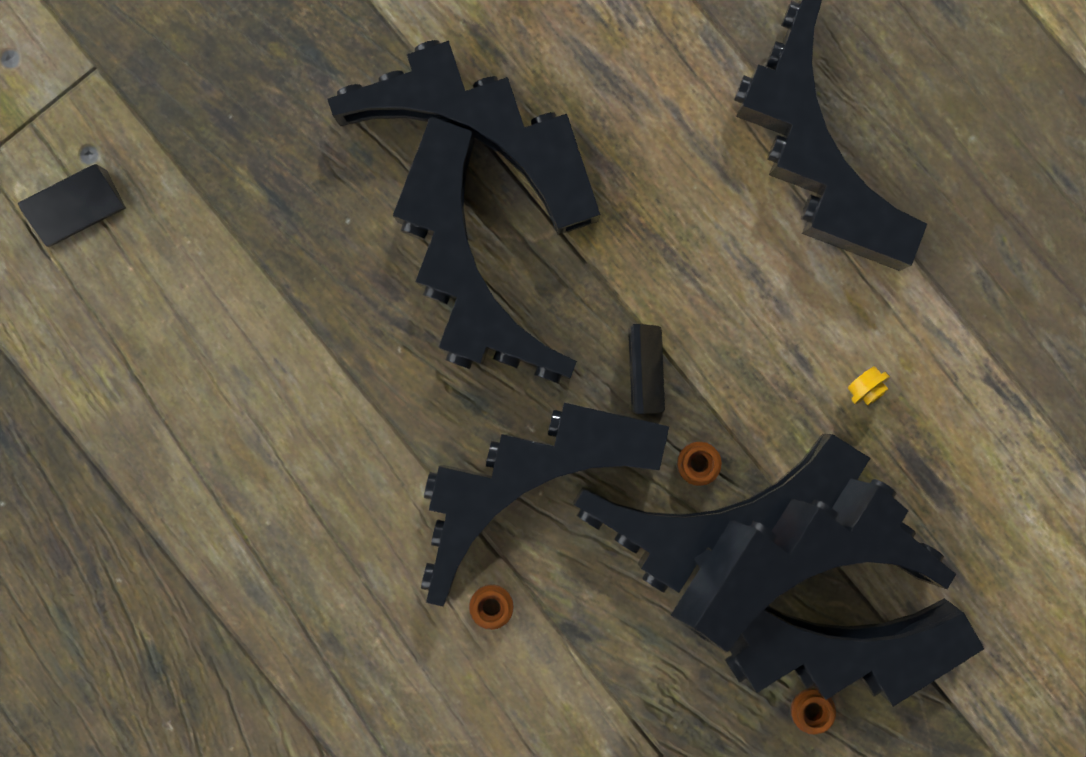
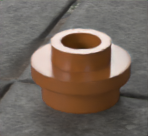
M692 442L686 445L678 455V472L690 484L697 486L707 485L713 482L721 471L722 462L720 454L708 443ZM696 455H702L706 459V467L700 472L694 471L691 467V460Z
M495 584L485 585L476 590L469 605L470 615L474 622L480 627L489 630L498 629L507 624L514 609L513 599L509 592ZM487 599H495L500 604V610L497 613L490 614L485 611L483 603Z
M810 688L801 691L793 699L791 717L796 726L803 732L813 735L821 734L833 725L836 718V707L831 697L825 700L817 689ZM812 703L818 704V714L814 717H807L805 714L806 707Z

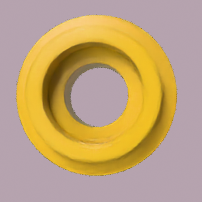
M876 366L868 369L847 387L853 395L851 401L855 405L862 401L867 406L871 405L889 390L884 383L889 380L890 376L887 372L881 373Z

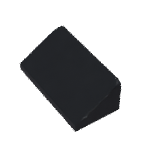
M97 164L91 165L18 203L21 212L46 247H51L126 209L108 171Z
M633 324L628 329L631 412H634V414L662 413L665 411L662 329L656 325Z

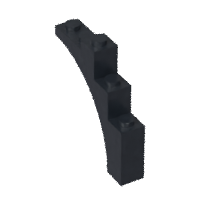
M791 0L781 24L782 27L788 28L783 43L775 41L766 62V67L758 64L751 78L745 75L742 77L734 97V101L741 103L736 117L784 135V137L780 135L775 137L769 151L767 160L774 162L769 173L770 176L817 193L816 196L812 194L809 196L803 208L801 219L806 221L802 234L897 271L910 267L915 259L927 223L895 208L869 188L845 161L827 129L816 97L812 56L814 28L822 0H800L798 3Z
M431 40L416 46L415 52L407 54L411 72L404 74L401 70L391 71L380 76L377 83L362 87L360 84L348 85L339 89L337 96L327 99L332 115L340 126L371 119L409 118L428 122L430 116L470 130L474 138L501 154L526 178L543 202L557 235L599 222L601 214L568 115L564 114L557 117L555 112L545 113L533 118L530 121L531 125L524 127L508 77L500 80L496 76L486 77L476 81L472 85V89L465 91L449 41L440 43L438 40Z
M430 116L393 217L399 224H402L400 231L421 240H425L427 234L432 236L415 281L420 287L425 288L423 296L448 305L450 298L456 300L438 348L448 352L446 361L467 369L471 368L473 362L483 365L488 349L495 351L493 360L508 366L518 368L520 361L537 367L534 375L559 384L561 377L570 379L577 361L545 346L520 327L495 300L479 273L468 242L464 213L466 172L475 143L474 136L470 130Z
M564 402L562 411L553 409L547 435L556 437L554 445L501 434L500 442L491 441L486 461V467L494 468L492 476L447 465H440L437 473L430 472L426 482L424 498L431 499L430 511L446 514L445 521L437 519L431 545L438 547L435 564H426L421 589L428 590L426 603L444 607L457 569L472 542L495 515L522 494L556 477L589 468L629 466L660 470L670 426Z
M822 434L805 457L776 483L746 500L716 510L686 514L645 512L613 503L583 487L573 503L580 508L576 516L592 527L599 530L604 523L618 532L614 540L635 554H637L640 547L646 550L637 563L645 571L642 577L644 581L665 593L668 586L679 593L697 565L693 558L706 551L708 547L713 549L731 520L747 526L756 521L772 531L792 499L812 504L813 500H818L833 508L849 480H858L871 458L833 434Z
M850 479L833 508L818 500H813L812 504L792 499L772 531L756 521L747 526L731 520L670 616L703 640L728 653L748 625L777 597L805 579L835 567L866 562L893 564L918 580L947 590L957 574L942 563L944 556L939 551L914 539L916 532L902 522L909 510L894 498L897 493L893 488L876 479H872L870 483Z
M709 549L693 558L699 568H701L711 551ZM945 598L908 616L884 623L857 626L813 623L784 614L768 606L748 625L729 650L731 655L724 660L737 681L741 683L747 679L756 693L794 670L807 690L814 686L825 700L861 678L874 697L881 694L894 707L985 648L965 613Z

